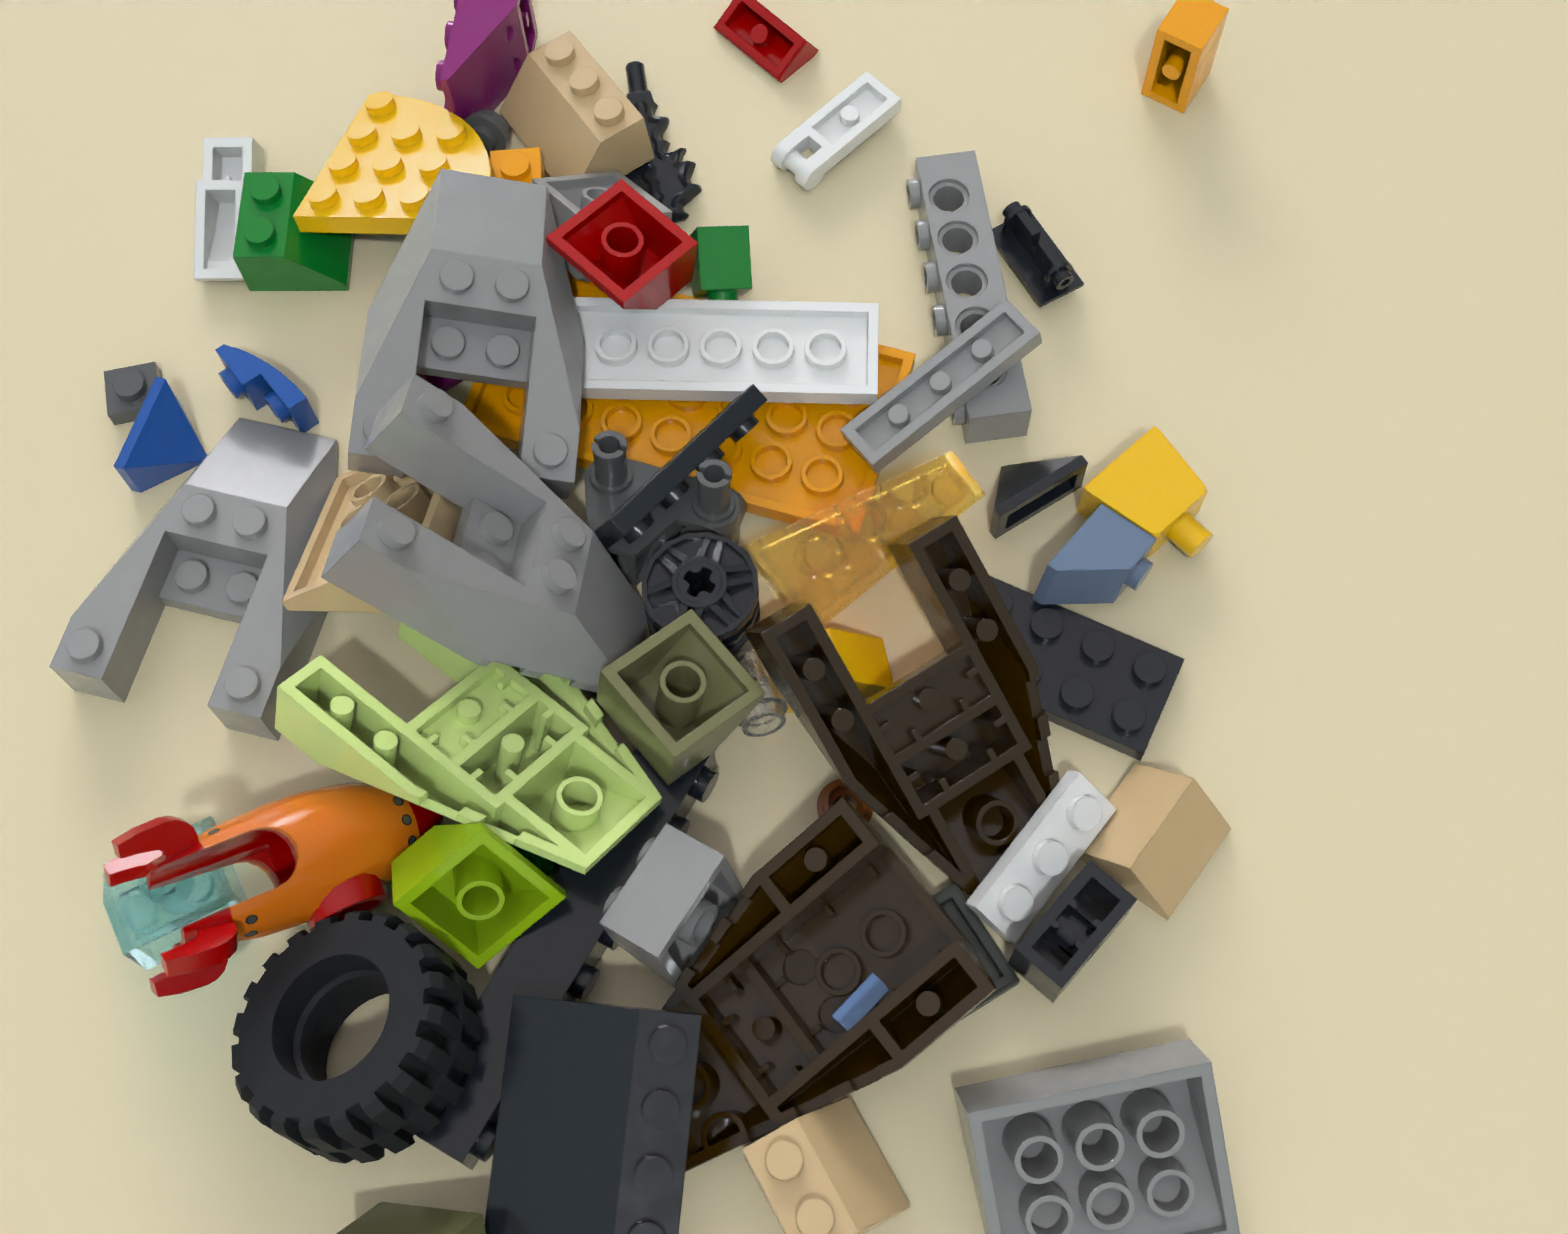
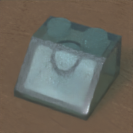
M209 816L191 826L194 827L197 835L217 825L214 819ZM233 864L149 891L146 877L110 887L105 880V873L103 872V904L124 956L146 970L160 964V954L173 949L174 944L181 942L182 927L247 900Z

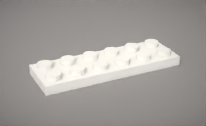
M573 297L584 341L581 399L732 402L754 384L766 397V402L872 405L877 401L879 303L669 299L658 309H623L611 298Z

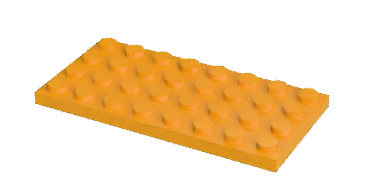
M567 271L573 297L610 298L592 282L578 280ZM676 293L674 296L670 298L704 300L680 293ZM878 344L877 400L912 373L915 365V353ZM473 382L464 406L507 448L518 450L524 389ZM581 399L580 434L576 466L587 469L594 462L591 449L592 442L595 443L594 437L600 432L610 430L616 431L626 438L627 459L662 468L731 402ZM765 402L753 413L759 420L756 426L738 442L735 443L729 436L719 446L725 453L720 460L726 462L732 470L730 488L744 498L747 504L746 512L858 542L880 471L876 474L844 439L840 429L870 405ZM694 469L688 476L696 477L697 471Z

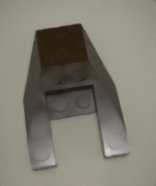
M957 515L932 517L887 545L945 651L867 700H864L810 603L792 602L744 632L771 680L843 785L951 881L955 882L968 896H971L1060 780L1058 771L1053 770L1047 739L1051 735L1047 713L1042 712L1036 678L1040 676L1038 665Z

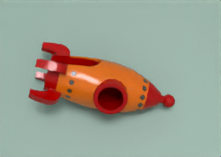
M343 783L302 791L233 817L197 835L194 827L183 819L174 816H163L131 828L111 841L117 857L103 865L105 880L110 887L146 877L149 891L235 863L247 862L258 866L267 873L274 885V889L182 927L181 942L174 944L173 949L160 954L162 968L165 972L149 978L151 991L157 997L182 994L216 981L225 971L228 959L236 952L238 944L241 942L262 938L307 923L312 932L316 929L315 923L337 915L344 921L345 913L365 910L372 912L381 906L389 897L385 885L392 880L391 861L434 825H441L444 816L366 783Z

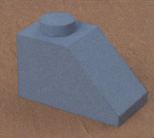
M1101 504L1047 565L1032 599L1041 605L1114 603L1127 586L1136 591L1149 574L1154 563L1146 558L1157 538L1104 504Z

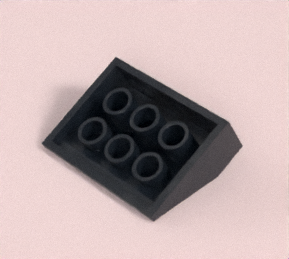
M513 995L484 1223L486 1234H679L702 1015L691 1012Z

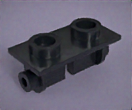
M1018 201L1009 204L1002 213L1005 217L1003 224L992 228L995 244L1039 306L1043 307L1082 287L1084 282L1033 215L1029 206H1021Z

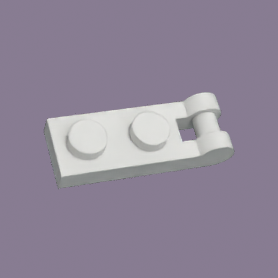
M866 71L781 140L771 154V162L783 171L789 169L795 174V182L806 191H810L821 182L826 172L901 111V98ZM810 148L814 154L806 159L801 153Z

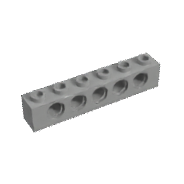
M975 150L917 157L915 160L914 178L907 179L906 181L910 210L918 209L920 219L916 220L914 225L918 251L926 250L928 262L923 263L925 289L927 293H935L937 305L932 306L933 330L935 336L944 337L945 346L1007 299ZM950 251H959V252H961V253H960V254H956V253H952V252H950ZM959 293H967V294H970V295H972V296H970V297H964V296H961V295H958V294H959ZM1021 360L993 381V385L984 388L951 415L953 425L962 426L965 444L1027 436L1032 407Z

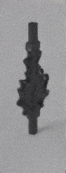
M633 61L625 67L629 90L626 97L644 117L655 158L628 173L625 177L673 212L671 219L673 222H683L689 216L683 207L702 191L700 185L691 183L696 163L691 161L683 162L686 148H678L673 152L667 153L670 142L663 140V134L669 125V118L655 116L658 105L654 102L651 91L647 88L644 64L639 61Z

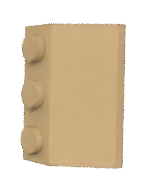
M570 30L528 53L499 112L525 148L540 147L545 173L548 177L619 171L625 176L655 158L644 117Z

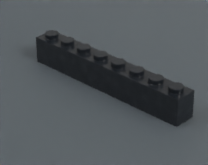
M637 748L634 750L632 755L662 796L660 804L585 875L565 866L561 867L553 881L565 890L566 898L517 937L478 1000V1010L473 1013L481 1018V1037L479 1041L472 1042L471 1049L477 1053L472 1073H464L459 1084L464 1091L455 1105L448 1102L439 1113L442 1121L428 1134L420 1130L415 1134L416 1137L473 1170L479 1159L486 1162L493 1155L513 995L571 1001L578 999L581 1002L588 997L600 975V970L595 968L607 947L611 950H615L618 947L599 923L603 917V909L608 897L617 887L625 885L637 867L636 862L642 847L650 838L657 837L666 823L685 834L687 833L690 821L686 819V816L696 800L701 803L706 801L718 780L719 773L714 771L716 769L714 753L670 785H667Z

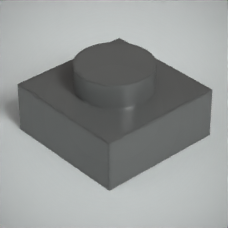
M156 362L104 371L107 415L114 425L134 422L155 377L162 378V372Z

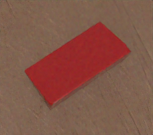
M732 0L713 27L781 83L810 61L819 51L757 0Z

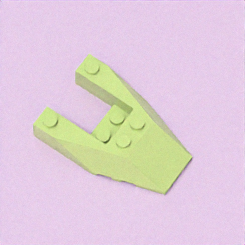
M402 622L399 623L398 637L457 683L408 723H405L322 655L315 658L277 686L275 729L316 763L461 824L482 822L505 842L584 875L660 804L662 796L624 742L618 745L602 722L604 714L593 698L587 701L579 688L569 686V679L548 674L542 675L539 679L520 675L519 667L494 661L488 666L477 665Z

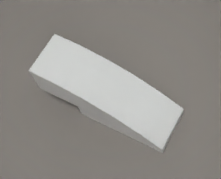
M253 137L203 138L202 180H196L194 279L196 281H244L233 259L244 173L263 172L264 149Z

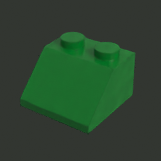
M295 172L244 173L233 259L249 291H349L355 233L300 232L293 218L294 213L314 181Z

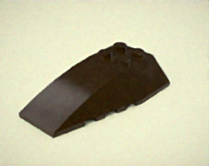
M841 798L752 875L740 892L743 894L730 914L727 917H722L709 935L710 942L692 967H687L674 984L676 989L661 1009L702 1015L685 1173L774 1131L797 1117L820 1109L903 1069L997 990L996 985L970 941L897 850L844 798ZM874 973L883 981L889 991L848 1031L842 1029L832 1020V1015Z

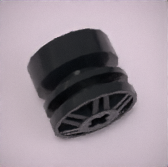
M710 532L686 533L664 543L650 557L642 576V601L647 616L650 637L692 609L740 663L754 649L744 631L761 621L758 573L748 552L730 538Z

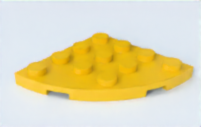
M381 91L369 94L297 208L293 218L300 232L407 235L441 168L493 177L494 170L482 140L475 130L462 118L433 103Z

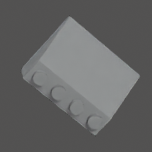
M1189 1038L955 1087L965 1148L985 1234H1240L1212 1062Z

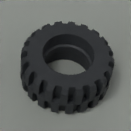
M365 910L345 913L344 921L337 915L315 923V930L310 933L306 930L299 931L287 940L289 944L287 949L280 955L273 953L262 965L266 971L258 983L251 981L243 996L244 1000L248 1003L244 1013H237L233 1028V1035L239 1038V1042L231 1046L232 1069L240 1073L235 1076V1085L241 1099L249 1104L250 1113L261 1124L312 1154L320 1155L332 1162L344 1164L354 1159L360 1163L380 1160L385 1156V1148L397 1154L415 1143L413 1136L420 1130L428 1134L442 1121L439 1113L448 1102L455 1105L464 1091L459 1084L464 1073H472L477 1053L471 1049L472 1042L479 1041L481 1037V1018L473 1013L478 1010V997L475 988L467 982V973L461 965L411 923H405L398 916L380 912L373 915L370 911ZM389 994L387 1020L374 1047L353 1068L327 1080L326 1066L328 1053L340 1026L352 1012L365 1002L377 996Z

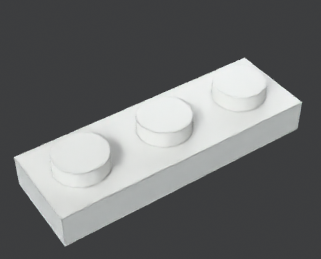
M1068 770L965 904L1003 940L1015 944L1117 809L1080 772Z

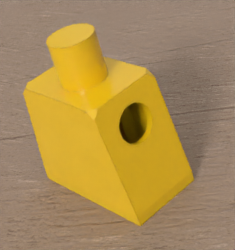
M1156 426L1147 431L1083 487L1077 507V512L1088 519L1101 504H1104L1157 538L1147 557L1155 553L1170 539L1189 558H1193L1208 544L1213 536L1208 529L1194 518L1200 511L1207 495L1206 486Z

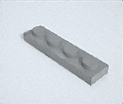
M1005 299L842 427L840 430L844 439L877 474L1042 343L1040 332Z

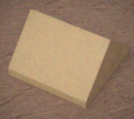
M1135 763L1108 800L1117 810L1079 859L1086 864L1091 860L1136 899L1168 921L1232 828L1194 778Z

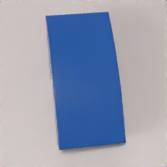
M223 344L215 349L225 367L218 374L236 399L245 395L257 411L268 405L281 423L290 418L300 432L305 433L319 424L306 396L276 368L260 358L235 347Z

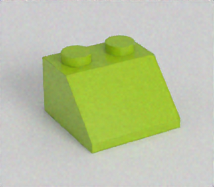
M482 822L434 825L391 861L393 905L477 969L482 967L566 898L565 890Z

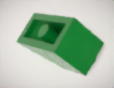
M749 225L696 227L690 234L698 242L693 278L690 282L693 297L707 296V300H738V295H744L752 289Z

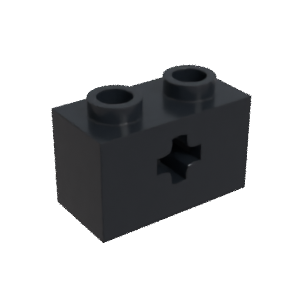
M1090 860L1014 948L1008 963L1017 973L1054 1003L1125 919L1137 899Z

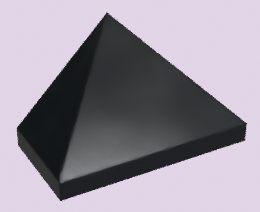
M1082 455L1002 466L989 532L997 539L1081 488L1088 462Z

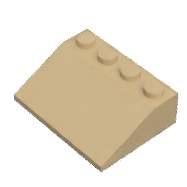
M349 471L336 477L281 603L288 611L384 613L321 578L336 533L374 496L448 541L453 542L462 508L404 474V477Z

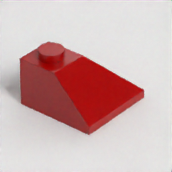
M622 179L546 236V241L553 250L623 309H658L691 282L693 278L698 242Z

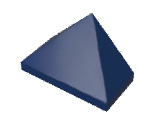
M155 377L114 464V468L129 488L140 493L197 467L207 456L182 404L167 380L160 377Z

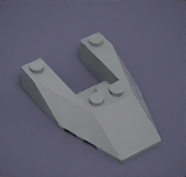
M440 169L368 309L348 448V470L404 477L403 472L365 450L378 410L413 373L524 389L517 457L559 498H568L575 483L581 418L584 341L564 258L553 250L546 241V236L557 229L547 186Z
M413 373L378 410L365 450L462 508L453 542L448 541L373 496L336 533L321 578L477 665L488 666L494 661L519 667L520 675L537 679L544 674L569 679V686L598 693L600 670L644 641L647 616L643 602L593 530L462 403Z
M239 418L74 612L49 667L75 691L125 703L165 606L240 623L207 706L227 729L279 741L281 733L275 729L277 686L309 663L328 613L324 611H288L281 602L336 477H338L339 444L337 440Z

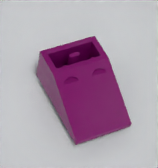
M454 0V9L456 11L454 20L447 21L444 38L447 50L445 59L437 62L435 72L436 88L444 93L445 109L465 120L468 115L481 109L494 111L506 98L528 53L535 50L538 30L532 0Z

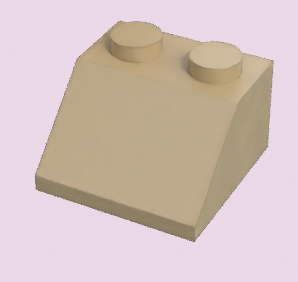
M850 1097L797 1117L742 1149L744 1158L784 1234H866L910 1208V1204Z

